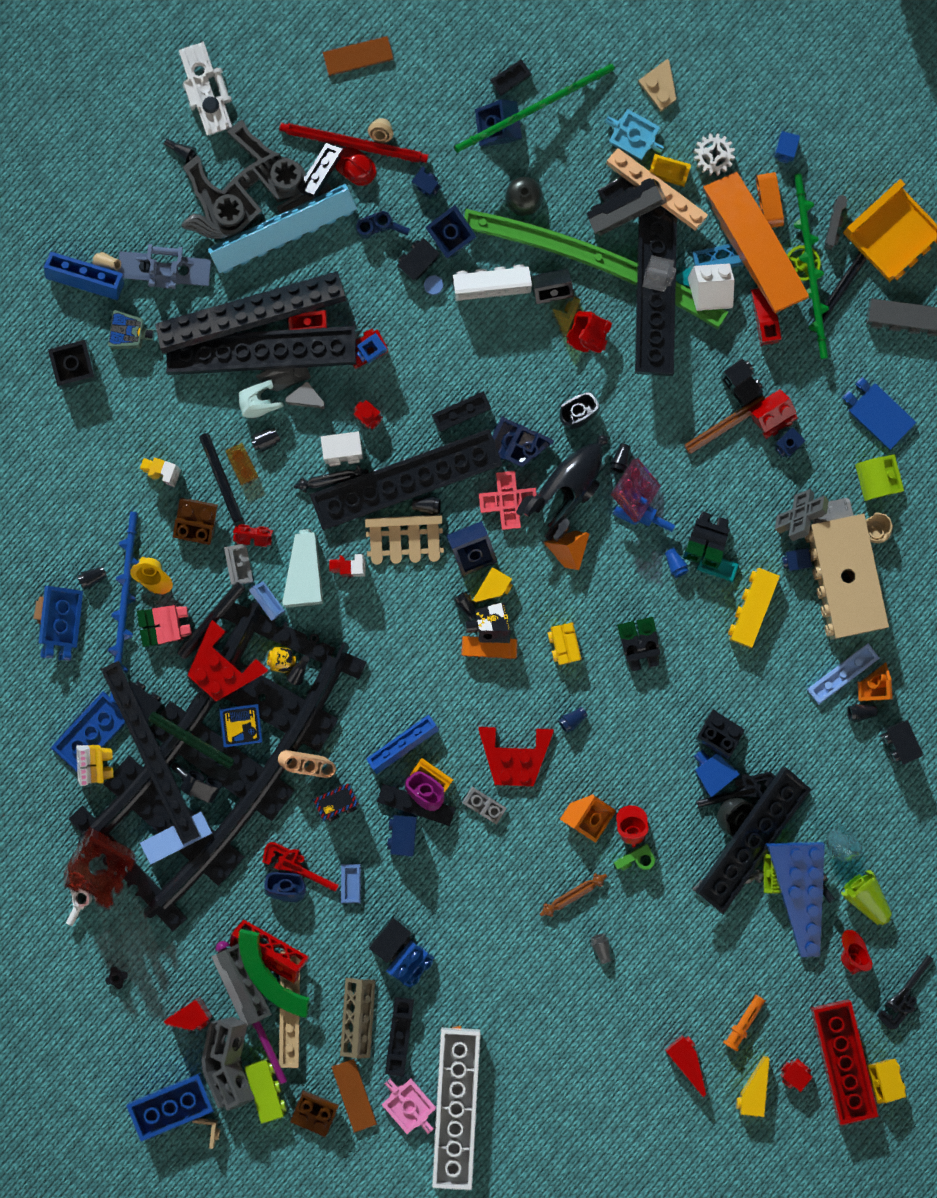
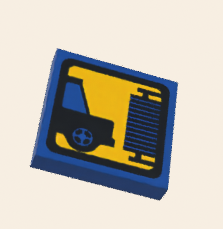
M258 704L219 709L223 747L262 742Z

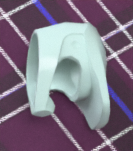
M272 380L239 392V407L243 417L257 418L284 406L281 402L271 404L270 399H261V394L267 388L272 389L274 387Z

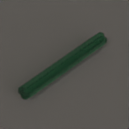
M156 712L150 714L148 720L226 768H230L233 765L234 760Z

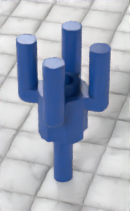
M627 489L623 491L621 498L633 503L634 506L631 512L616 506L613 515L633 525L640 522L649 527L652 522L671 532L673 531L675 525L656 516L657 510L647 505V499Z

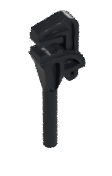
M771 772L753 776L742 774V778L735 780V785L739 786L735 791L697 800V806L700 808L725 802L733 798H761L763 793L760 791L761 785L757 784V782L766 780L764 785L768 788L776 776Z
M928 954L905 986L884 1004L897 1013L894 1019H892V1015H888L882 1009L878 1012L877 1017L888 1029H897L907 1014L916 1010L914 1005L917 999L910 996V992L933 961V958Z

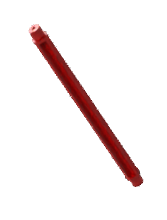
M280 123L279 131L286 132L288 135L309 138L394 158L397 157L417 163H427L429 155L423 154L420 151L399 148L291 123Z

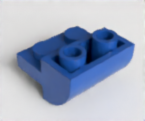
M410 940L386 971L411 988L418 983L421 974L430 968L435 957L415 941Z

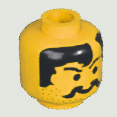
M274 647L272 651L269 650L267 666H270L271 671L287 673L291 667L295 666L296 656H293L291 649Z

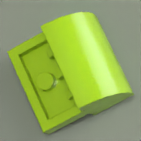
M895 454L855 464L864 501L904 491Z

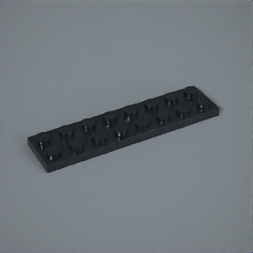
M784 766L781 768L695 890L697 895L723 915L768 852L766 844H773L811 791L788 768Z

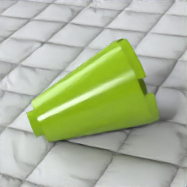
M868 870L865 871L866 875L864 876L856 875L843 887L845 892L841 891V894L875 924H887L891 920L892 912L875 874Z

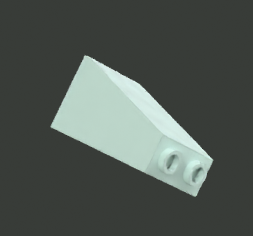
M310 529L300 530L299 534H295L282 601L285 608L324 604L317 536Z

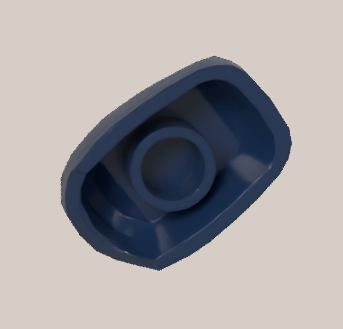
M288 872L269 873L265 878L264 893L273 899L284 902H299L305 897L306 885L301 875Z

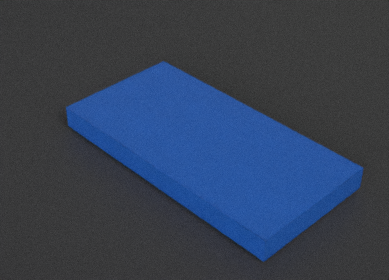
M102 691L54 743L51 749L77 772L76 746L100 745L101 748H104L126 724L117 703L110 702V696Z

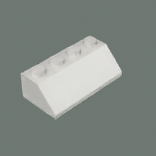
M515 265L513 269L496 267L494 271L477 269L475 273L458 271L456 272L457 275H453L455 301L531 293L532 288L529 267L524 265Z

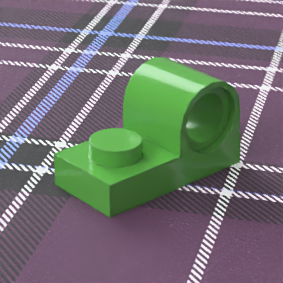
M644 844L614 861L613 864L616 869L621 868L623 871L632 866V861H635L637 866L643 870L652 868L655 858L648 844ZM643 855L650 857V863L646 866L640 863V858Z

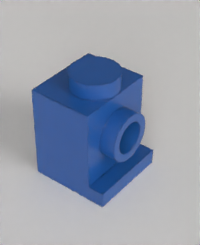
M374 333L357 345L359 351L356 353L362 362L366 360L369 364L383 353H386L387 348L378 335ZM373 348L374 352L372 354H369L367 352V349Z

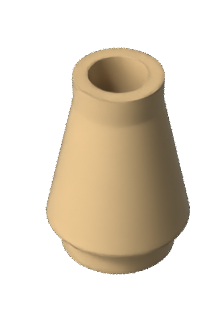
M104 252L97 253L93 257V265L116 271L121 268V261Z

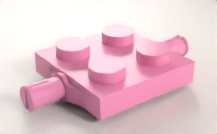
M391 1078L388 1082L386 1081L384 1084L392 1092L389 1098L382 1103L386 1111L406 1134L420 1125L429 1134L434 1128L427 1122V1118L436 1109V1106L411 1078L405 1084L398 1087Z

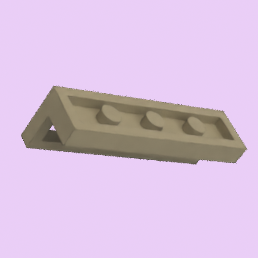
M345 978L340 1056L356 1059L370 1058L376 980ZM352 983H356V992L354 994L352 992ZM352 1003L355 1006V1011L353 1013L350 1010V1005ZM351 1022L353 1024L352 1033L349 1030V1024ZM349 1042L352 1044V1053L347 1052Z

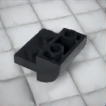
M712 709L703 726L698 731L695 740L728 760L737 747L745 729Z

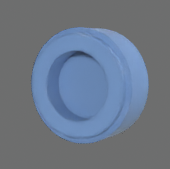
M429 276L424 282V289L429 295H438L443 289V282L438 276Z

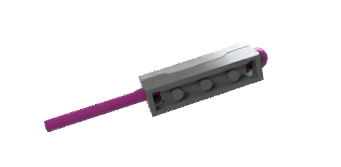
M220 941L215 948L218 954L211 956L240 1020L247 1023V1026L252 1024L279 1083L283 1084L287 1082V1079L260 1020L271 1015L262 993L254 985L245 970L239 944L227 949L230 946L229 943Z

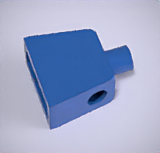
M701 749L694 755V758L700 764L694 771L709 797L715 795L739 775L717 753L708 757L704 750Z

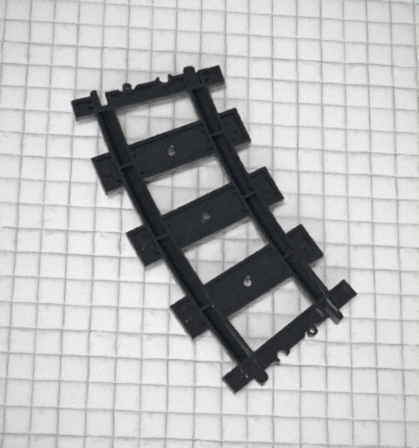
M234 602L221 618L235 623L236 626L223 651L221 652L214 648L243 673L248 667L239 661L255 632L323 663L305 700L263 675L224 697L238 706L258 704L260 719L285 733L265 766L262 767L234 746L223 747L222 737L202 724L216 702L202 688H200L186 711L172 701H169L150 727L155 738L162 742L160 749L168 766L180 755L209 777L220 781L223 787L240 798L239 802L216 831L209 826L212 834L178 850L189 861L160 889L110 835V832L132 810L158 833L174 826L170 822V816L146 765L144 767L141 766L130 755L113 772V778L107 779L104 783L117 796L116 799L97 818L84 805L68 818L83 834L78 839L79 846L83 845L92 835L97 836L98 839L93 843V846L100 854H107L103 858V864L109 866L114 862V869L127 882V888L131 887V885L138 887V892L135 896H140L148 904L143 911V916L153 918L157 914L173 932L188 919L175 903L203 874L219 886L245 857L230 843L256 811L273 822L295 791L280 780L286 769L278 762L279 754L286 750L297 752L302 743L317 752L321 751L339 720L323 711L322 708L341 672L360 679L367 663L348 654L349 645L346 642L342 643L336 658L331 657L335 647L324 642L317 644L319 636L315 633L311 634L310 640H308L306 634L290 628L287 622H284L282 627H277L275 625L277 618L271 621L270 618L260 614L262 607L257 602H253L249 609ZM260 694H265L266 699L264 701L259 700ZM220 757H223L225 759V763L223 765H220L218 763V759ZM292 758L287 761V765L290 764ZM188 807L191 815H195L196 813Z

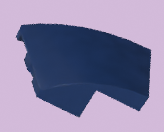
M503 416L500 417L492 434L500 458L520 467L526 465L554 442V440Z

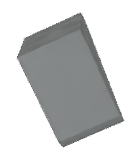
M308 382L286 397L285 402L287 405L325 409L324 402Z

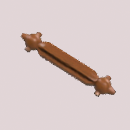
M595 873L592 880L585 881L555 899L551 905L545 903L540 915L552 917L554 910L564 908L592 891L595 886L602 887L607 875Z

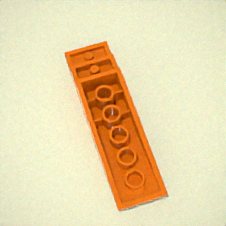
M735 172L703 186V192L712 204V210L721 223V229L774 313L808 299L809 294L739 174Z

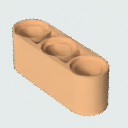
M286 750L281 752L278 757L279 764L292 773L330 778L336 772L335 764L324 756ZM292 758L291 763L287 765V761ZM310 761L309 765L304 768L305 763ZM327 764V767L322 770V767Z

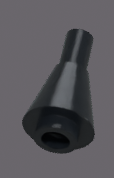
M168 138L164 141V145L172 149L186 164L198 155L196 147L175 143Z
M303 656L301 661L286 673V679L291 684L301 685L303 683L306 666L310 658Z

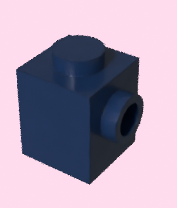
M792 427L774 444L776 447L775 451L782 458L784 456L789 458L806 440Z

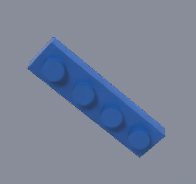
M427 715L366 758L374 772L378 774L439 731V728L432 718Z

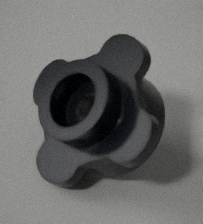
M112 967L105 982L108 985H114L116 989L123 988V982L128 978V974L126 971L118 970L117 967Z

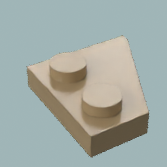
M668 59L638 80L640 86L660 112L676 101Z

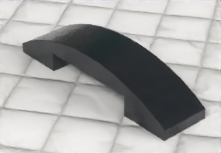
M395 997L385 1074L404 1076L414 999Z

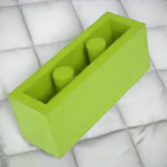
M269 1059L246 1065L244 1068L255 1098L254 1101L261 1124L284 1117V1111H287L284 1099H280L279 1092H281L279 1081L274 1079L273 1074L275 1072Z

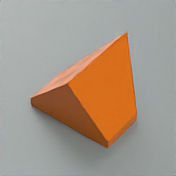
M572 531L566 533L559 541L552 539L551 541H544V544L563 567L579 570L589 533Z
M886 662L861 682H858L859 701L892 699V680Z

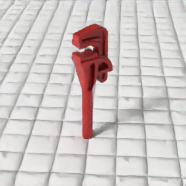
M270 842L266 845L263 863L270 865L272 858L276 856L274 851L283 854V856H279V862L275 864L274 868L299 874L336 892L338 884L303 868L301 863L305 861V857L299 854L300 850H290L276 842Z

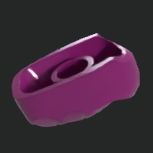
M417 771L406 780V791L421 807L428 811H436L442 806L444 802V788L435 779L423 772Z

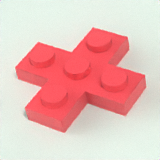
M515 471L496 473L498 492L479 494L481 513L500 511L502 530L521 528L520 516L517 515L516 511L525 497L537 496L536 488L517 490Z

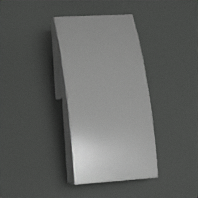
M471 787L462 802L496 825L507 809L474 787Z

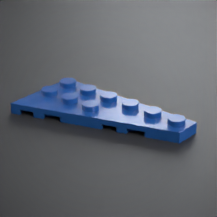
M823 842L766 844L777 876L776 879L784 906L788 913L787 916L792 926L798 953L801 957H820L825 844Z

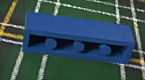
M51 251L44 265L45 279L117 301L124 286L123 273Z

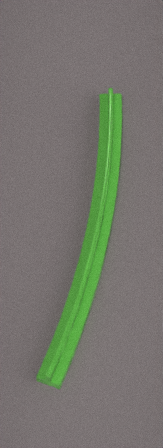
M469 209L465 210L464 217L474 232L540 248L592 266L637 286V263L552 230ZM676 282L675 305L718 329L729 312L724 309L696 311L691 290Z

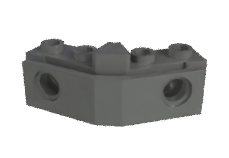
M235 1017L209 1022L202 1056L203 1074L218 1109L224 1107L226 1110L239 1108L255 1099L241 1066V1052L247 1023Z

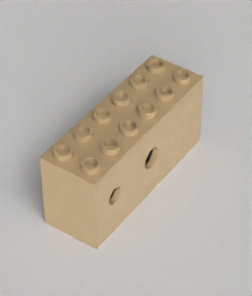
M865 514L811 524L809 535L805 536L806 543H810V558L815 566V569H812L814 580H818L819 588H816L817 596L819 599H822L821 614L823 618L826 617L827 625H825L826 636H830V640L888 628V620ZM842 572L849 575V583H845L841 579Z

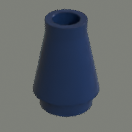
M580 707L561 716L558 722L566 733L573 732L588 715Z

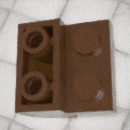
M181 497L179 499L172 538L210 545L216 528L218 505Z
M303 1090L290 1122L326 1137L339 1105Z

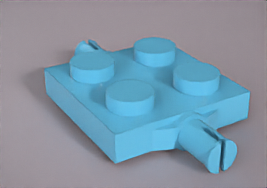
M629 109L626 110L623 117L618 121L608 116L604 122L614 127L613 135L608 143L642 161L646 152L650 149L660 154L664 149L663 146L655 142V137L660 127Z

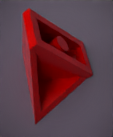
M326 310L311 311L288 318L289 330L327 328Z

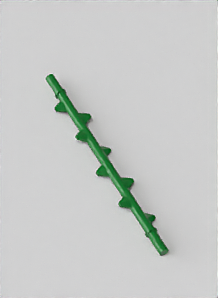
M611 63L598 71L595 70L592 74L482 132L469 136L468 139L455 145L454 150L458 153L472 145L474 146L477 142L587 84L600 80L601 77L615 70L614 65Z
M795 174L800 219L794 223V228L802 230L805 253L798 258L799 261L807 264L810 288L806 291L809 294V298L812 299L815 322L809 325L808 328L817 333L816 340L819 345L820 359L824 360L828 359L822 314L828 311L829 307L820 303L817 280L824 275V271L815 268L812 245L818 242L819 238L810 234L807 211L814 207V203L805 200L806 192H804L802 174Z

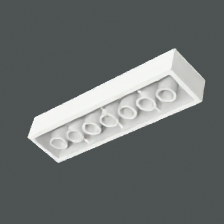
M441 1027L432 1188L472 1190L480 1029Z

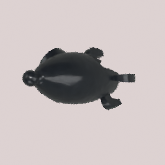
M602 434L598 437L597 443L589 444L569 455L554 470L538 496H527L523 499L516 511L517 515L521 517L524 513L530 517L533 512L539 513L558 489L563 492L564 500L546 525L550 529L544 536L549 541L552 539L559 541L570 529V522L567 517L581 502H587L600 485L596 479L602 462V446L608 444V437Z

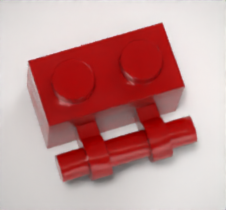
M781 389L748 409L754 423L763 431L762 435L765 439L770 436L774 437L778 434V431L784 427L791 426L792 422L798 419L791 399Z

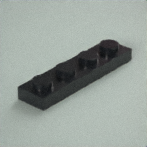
M382 784L377 799L378 803L450 826L456 809L455 807L442 804L436 811H428L417 804L407 791Z

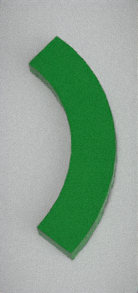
M241 929L239 931L240 955L245 970L254 985L267 999L278 1007L294 1015L306 1018L308 1016L310 998L281 986L262 960L259 942L260 933Z

